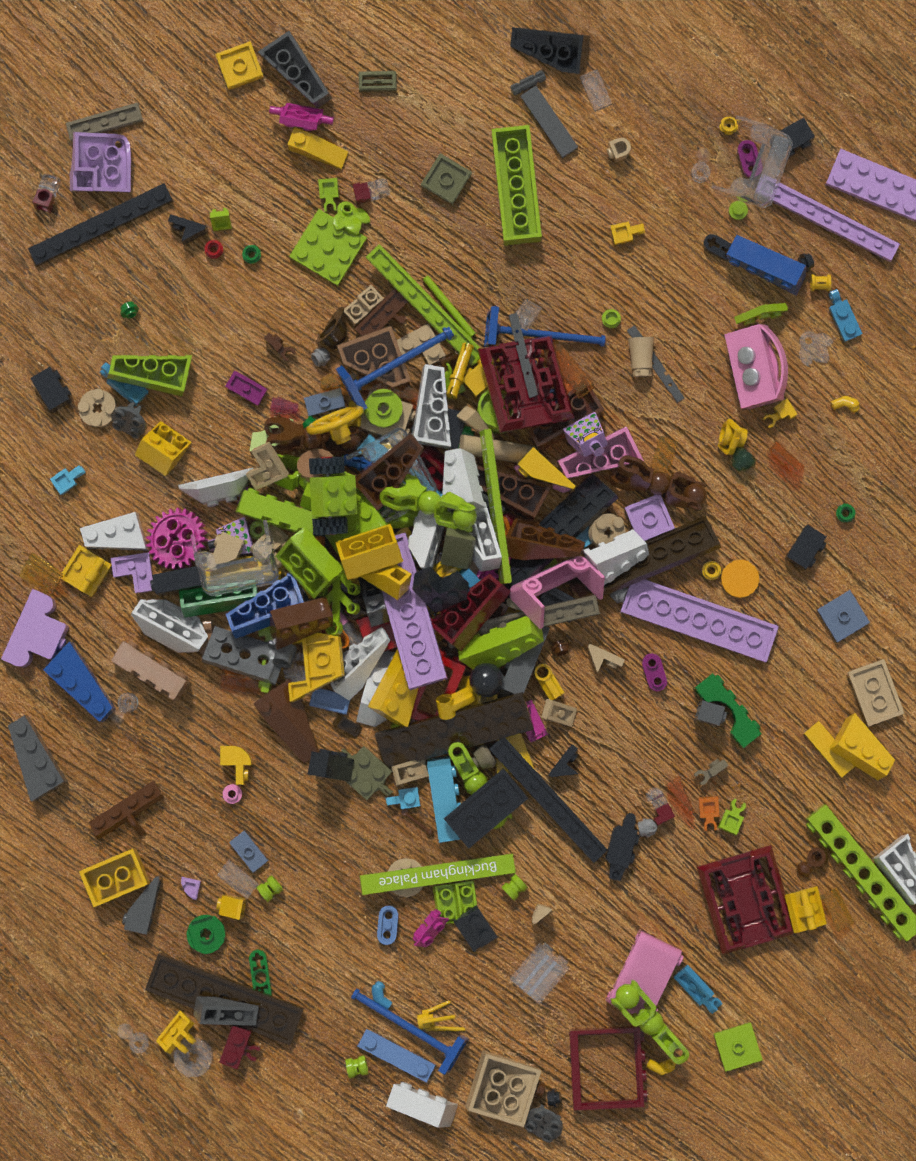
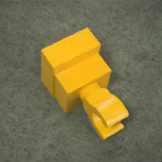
M785 399L773 408L776 413L764 416L763 420L767 418L772 419L773 423L768 426V428H772L779 419L783 420L788 417L791 420L797 416V413L789 400Z

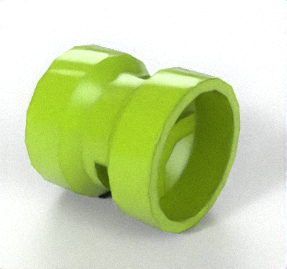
M516 874L511 877L510 883H505L502 886L503 890L514 901L519 897V892L521 893L528 889L527 885Z
M272 875L267 878V882L261 883L256 887L267 902L273 899V895L283 891L279 882Z
M365 1055L359 1056L357 1059H345L349 1079L359 1074L362 1076L368 1075Z

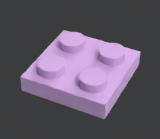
M661 495L651 496L624 508L633 530L644 541L675 529Z

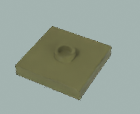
M440 153L420 186L453 205L470 179L472 172Z

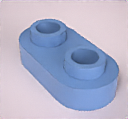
M388 905L379 912L377 938L380 943L390 945L397 937L398 911L395 907ZM386 912L392 913L391 919L385 917ZM389 931L391 934L390 938H385L383 933Z

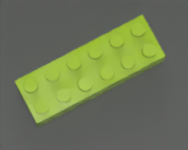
M530 125L492 129L503 244L505 246L541 242L542 234Z

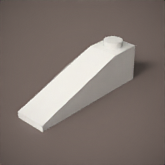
M381 627L364 637L363 642L358 645L352 644L349 646V650L343 653L345 676L330 684L336 693L347 700H350L363 688L390 642L384 628Z

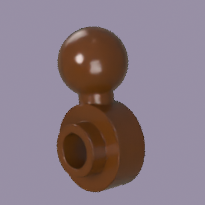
M821 848L811 849L808 853V861L800 862L797 865V873L801 877H807L811 874L813 867H824L828 863V853ZM821 855L822 859L818 862L817 858Z

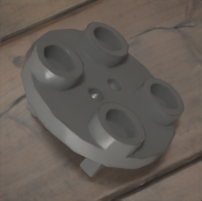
M131 402L128 407L119 406L115 408L111 414L114 429L123 431L135 439H138L145 433L147 424L139 414L141 411L140 405L134 408L135 403Z
M540 1105L539 1108L529 1111L525 1129L542 1138L545 1142H552L553 1139L561 1135L563 1123L560 1115H556L554 1112L544 1108L543 1105Z

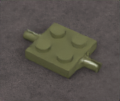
M365 746L354 755H351L343 748L341 753H347V758L354 759L351 780L346 782L366 800L378 790L388 798L393 791L385 785V782L392 773V770Z

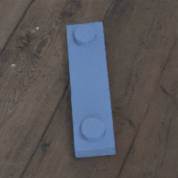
M369 1029L365 1030L357 1046L426 1083L436 1065Z

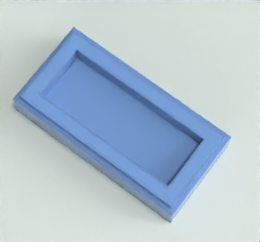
M318 689L312 692L309 706L347 715L350 700L336 692Z

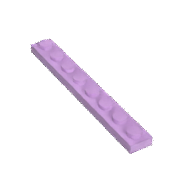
M764 175L755 192L765 199L891 262L900 245Z

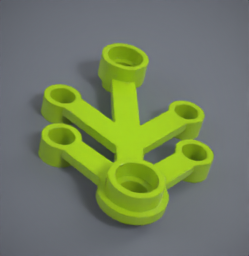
M344 570L333 582V589L329 594L328 589H326L322 594L318 595V597H326L329 605L332 603L333 626L327 628L326 632L333 636H339L343 632V626L340 623V601L345 605L348 613L356 615L360 611L359 604L353 603L341 589L342 582L351 595L356 596L361 591L358 584L353 583L350 579L347 580Z

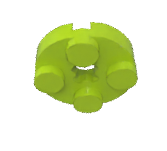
M376 390L365 401L368 407L364 410L365 415L372 425L379 428H388L399 422L403 413V405L401 399L391 390ZM381 404L389 407L385 414H382V411H378V408L382 406Z

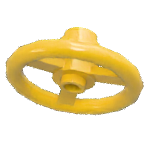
M351 406L332 412L312 422L306 428V431L310 435L330 432L333 441H336L337 445L345 443L351 439V432L347 424L359 418L364 413V409L361 406Z

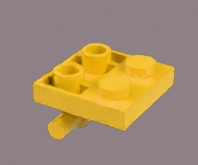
M79 545L59 578L93 598L111 569L112 564Z
M818 886L785 895L794 933L817 929L816 927L827 924Z

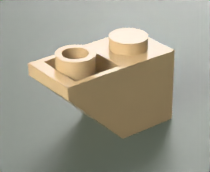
M224 532L221 535H217L214 546H216L214 553L209 554L206 562L209 564L208 568L216 570L237 561L245 541Z

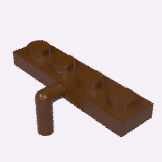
M394 288L355 328V331L360 336L383 329L391 319L400 326L405 325L406 318L400 316L398 312L408 301Z
M152 781L91 820L89 824L98 839H101L127 821L132 829L139 836H142L145 830L136 821L135 816L163 799L164 796L157 783Z

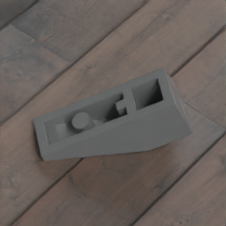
M156 876L131 906L128 913L124 914L122 924L125 925L124 930L149 934L162 876Z
M196 996L193 1015L199 1024L256 1025L259 1007L218 997Z

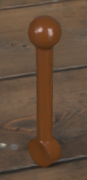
M407 809L401 810L402 816H407L420 828L426 831V834L428 836H433L434 831L432 829H428L427 827H425L422 823H420L417 819L410 815Z

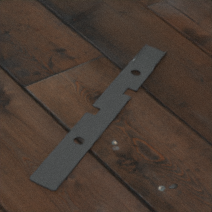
M516 312L509 315L514 340L519 343L516 348L528 395L531 398L537 396L538 392L529 358L525 359V355L528 353Z
M632 326L627 330L632 338L643 337L636 326ZM653 352L652 362L654 364L652 367L678 403L685 397L670 375L666 376L664 374L666 370Z

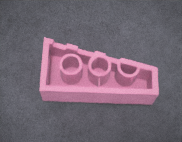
M624 427L606 436L608 444L603 447L604 453L601 456L597 457L592 453L587 457H583L576 451L556 461L561 473L565 477L570 478L618 467L620 458L625 455L641 460L643 458L628 428Z

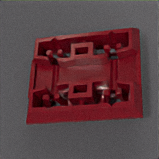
M552 335L524 339L528 353L525 355V359L529 358L538 392L537 396L531 398L528 395L516 348L519 345L518 341L478 348L500 433L574 419ZM541 350H544L547 368L543 367L544 359L540 356L542 354ZM552 385H554L559 411H555L556 403L552 400L554 399L553 393H550Z
M772 845L697 866L722 955L794 934L785 899L786 893ZM762 857H765L774 890L771 891L766 883L759 860ZM755 867L757 868V870L761 869V873L757 874ZM711 872L713 873L722 904L720 906H717L714 890L711 887L709 877ZM716 878L719 882L722 881L723 884L718 885ZM775 894L784 922L782 926L778 925L773 907L772 895ZM721 910L724 911L732 941H728L725 934V928L719 913ZM769 914H770L771 917L774 916L775 919H774V920H770ZM730 925L732 926V928H736V931L732 932Z

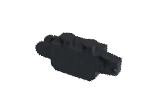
M632 813L625 815L622 826L617 825L612 830L605 858L610 863L609 878L620 881L625 869L628 868L629 864L632 865L635 854L632 851L633 847L638 845L640 835L637 834L638 830L634 829L636 815Z

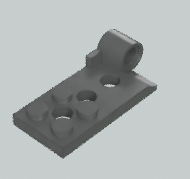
M215 626L202 657V662L276 685L282 667H291L297 648L290 644L276 650L274 642L271 640L267 643L248 636L235 639L232 631ZM229 646L232 651L230 653H223L221 649ZM242 652H247L250 654V657L242 659L239 655ZM266 658L269 662L266 665H261L258 663V660Z

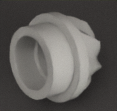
M325 348L315 349L314 353L310 355L317 367L327 365L330 359V353Z
M625 587L610 593V596L616 603H624L629 588Z
M644 818L643 821L638 822L641 837L646 836L648 838L656 833L657 824L652 819Z

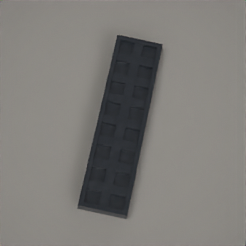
M592 473L540 522V526L546 529L551 527L555 529L557 534H567L577 538L618 499V496ZM511 558L509 565L512 582L503 585L510 590L513 585L540 573L554 558L532 560Z

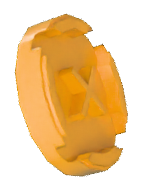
M742 559L730 562L722 570L721 583L723 589L732 597L743 598L749 596L756 590L759 584V573L756 567L749 561Z

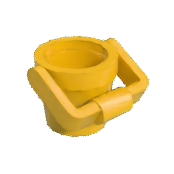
M727 419L722 425L717 446L726 455H733L737 447L743 448L745 445L748 430L738 426L732 419Z

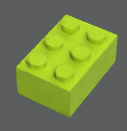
M306 527L293 535L275 556L314 599L325 591L344 570L339 562L329 554L327 549L319 543Z

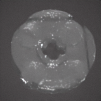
M194 1037L196 1040L194 1044L189 1043L186 1039L183 1040L181 1043L189 1050L186 1054L178 1048L174 1051V1064L178 1071L186 1077L201 1076L208 1071L212 1064V1048L203 1039ZM190 1052H193V1054H198V1057L196 1058L197 1062L194 1063L193 1060L190 1061L188 1059L190 1057Z

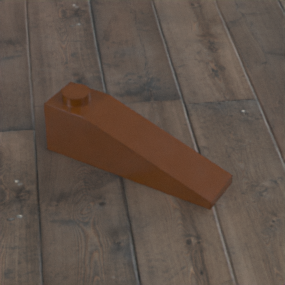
M412 433L404 437L355 476L357 488L376 510L384 506L380 500V493L386 487L399 488L423 449V446Z
M288 679L253 704L264 720L303 763H306L311 758V752H319L307 719L309 717L307 712H305L302 703L303 699L290 702L288 683L292 681Z

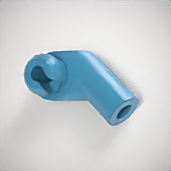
M377 981L371 988L373 1000L388 1009L392 1002L384 997L383 989L385 985Z

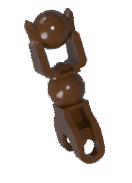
M271 417L264 424L265 432L269 436L266 443H278L279 445L272 447L279 455H286L294 450H302L303 446L311 450L321 446V449L329 451L332 455L358 453L357 449L362 443V436L360 434L362 429L358 426H348L351 432V439L337 445L335 441H329L330 432L310 435L307 433L306 428L303 429V424H296L288 418ZM277 425L279 428H271L270 426Z
M629 455L620 458L618 468L612 471L609 478L610 483L614 487L625 491L640 490L646 492L649 489L654 495L664 494L665 502L668 505L684 509L689 507L696 511H701V505L705 503L707 498V491L705 489L707 485L705 483L698 482L695 478L681 472H676L669 478L666 473L661 471L654 472V468L648 467L643 460ZM624 463H629L631 468L625 467ZM618 475L625 479L623 481H619L616 479L615 476ZM675 485L685 487L683 496L675 492Z

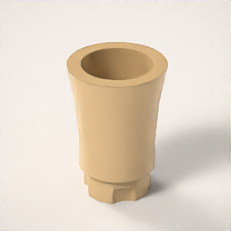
M654 337L628 338L633 377L652 376Z

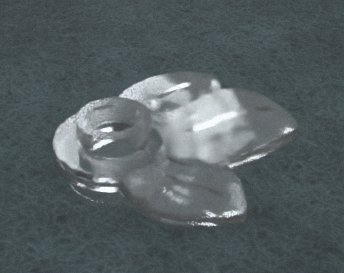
M812 331L802 333L799 338L801 346L799 358L805 366H809L813 360L819 363H827L829 361V353L826 347L834 342L832 338L825 333L815 334ZM810 338L812 340V343L807 344L805 342V339Z

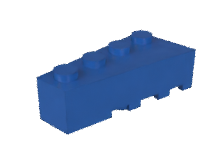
M736 235L726 254L727 260L731 265L735 267L740 266L746 269L747 272L757 275L796 296L806 278V265L739 235Z
M289 572L287 576L281 580L278 579L266 590L257 593L251 600L245 601L228 612L226 617L235 639L269 627L271 610L303 603L304 599L297 580Z
M69 641L43 669L99 722H104L116 709L73 642Z

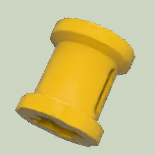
M811 274L810 291L826 290L830 292L831 275L815 276Z

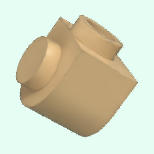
M617 138L609 141V148L606 150L610 160L614 159L616 163L629 156L631 145L627 139Z

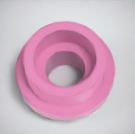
M231 784L224 788L223 798L226 802L234 804L240 801L242 790L239 786ZM231 790L235 791L236 793L235 797L233 798L229 796V792Z

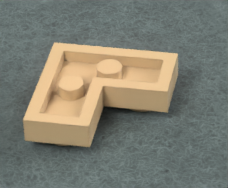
M428 323L396 341L403 355L435 337V334ZM439 343L422 352L428 365L436 364L439 362V358L445 356Z
M270 442L262 444L251 451L260 465L246 473L255 490L288 476L289 472Z

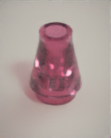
M279 396L277 398L272 397L270 412H273L274 415H297L298 403H293Z

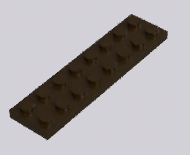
M701 517L646 540L649 555L643 561H639L628 571L617 576L612 582L604 585L603 596L720 549V542L707 517ZM577 577L567 581L575 599L594 595Z
M520 692L456 711L455 717L449 720L440 719L439 715L409 723L408 728L398 726L376 732L375 738L384 764L392 769V766L413 760L418 762L447 754L449 746L455 742H460L465 748L534 730V725L524 694ZM460 747L454 748L453 752L462 749Z
M160 952L145 988L146 991L193 1009L195 1008L196 996L218 997L257 1005L259 1009L256 1025L238 1026L287 1045H291L304 1007Z

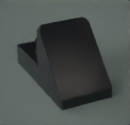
M171 214L169 216L168 222L172 229L179 232L185 230L181 240L183 245L208 232L206 225Z
M571 744L548 775L550 777L579 774L567 765L568 761L572 763L578 756V753H576L578 748Z

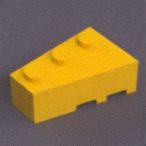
M855 713L845 719L829 749L876 780L886 777L895 761Z

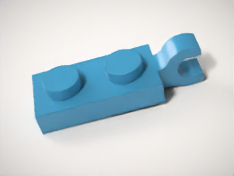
M837 289L828 293L833 303V306L829 307V311L843 341L847 342L862 335V331L847 299L841 301Z
M105 363L101 366L102 370L99 373L105 378L108 377L110 365ZM107 379L106 382L130 403L134 402L135 407L149 392L144 387Z
M689 965L675 974L674 979L699 1006L704 1004L708 1011L713 1014L722 1005L720 999L712 997L715 993Z

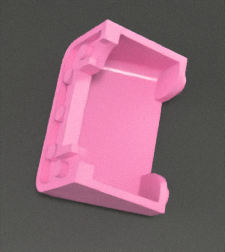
M639 930L635 937L634 943L636 944L632 945L616 982L613 984L614 989L609 991L605 999L610 1004H612L610 998H615L617 989L623 984H631L632 979L638 983L640 988L657 1006L675 966H679L683 960L682 950ZM640 996L639 1003L632 1009H627V1011L631 1014H638L641 1009H644L645 1001Z

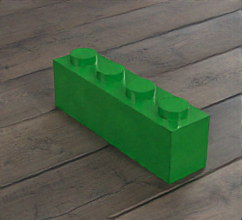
M255 579L182 590L179 591L181 610L184 618L230 611L245 601L254 598L258 593Z

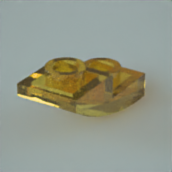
M355 369L347 371L352 380L360 379ZM328 374L321 379L319 386L322 390H333L344 387V384L335 374L332 376Z

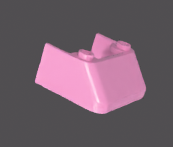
M576 556L513 585L510 588V598L539 629H542L545 606L536 596L577 577L601 600L603 599L605 576L588 559Z

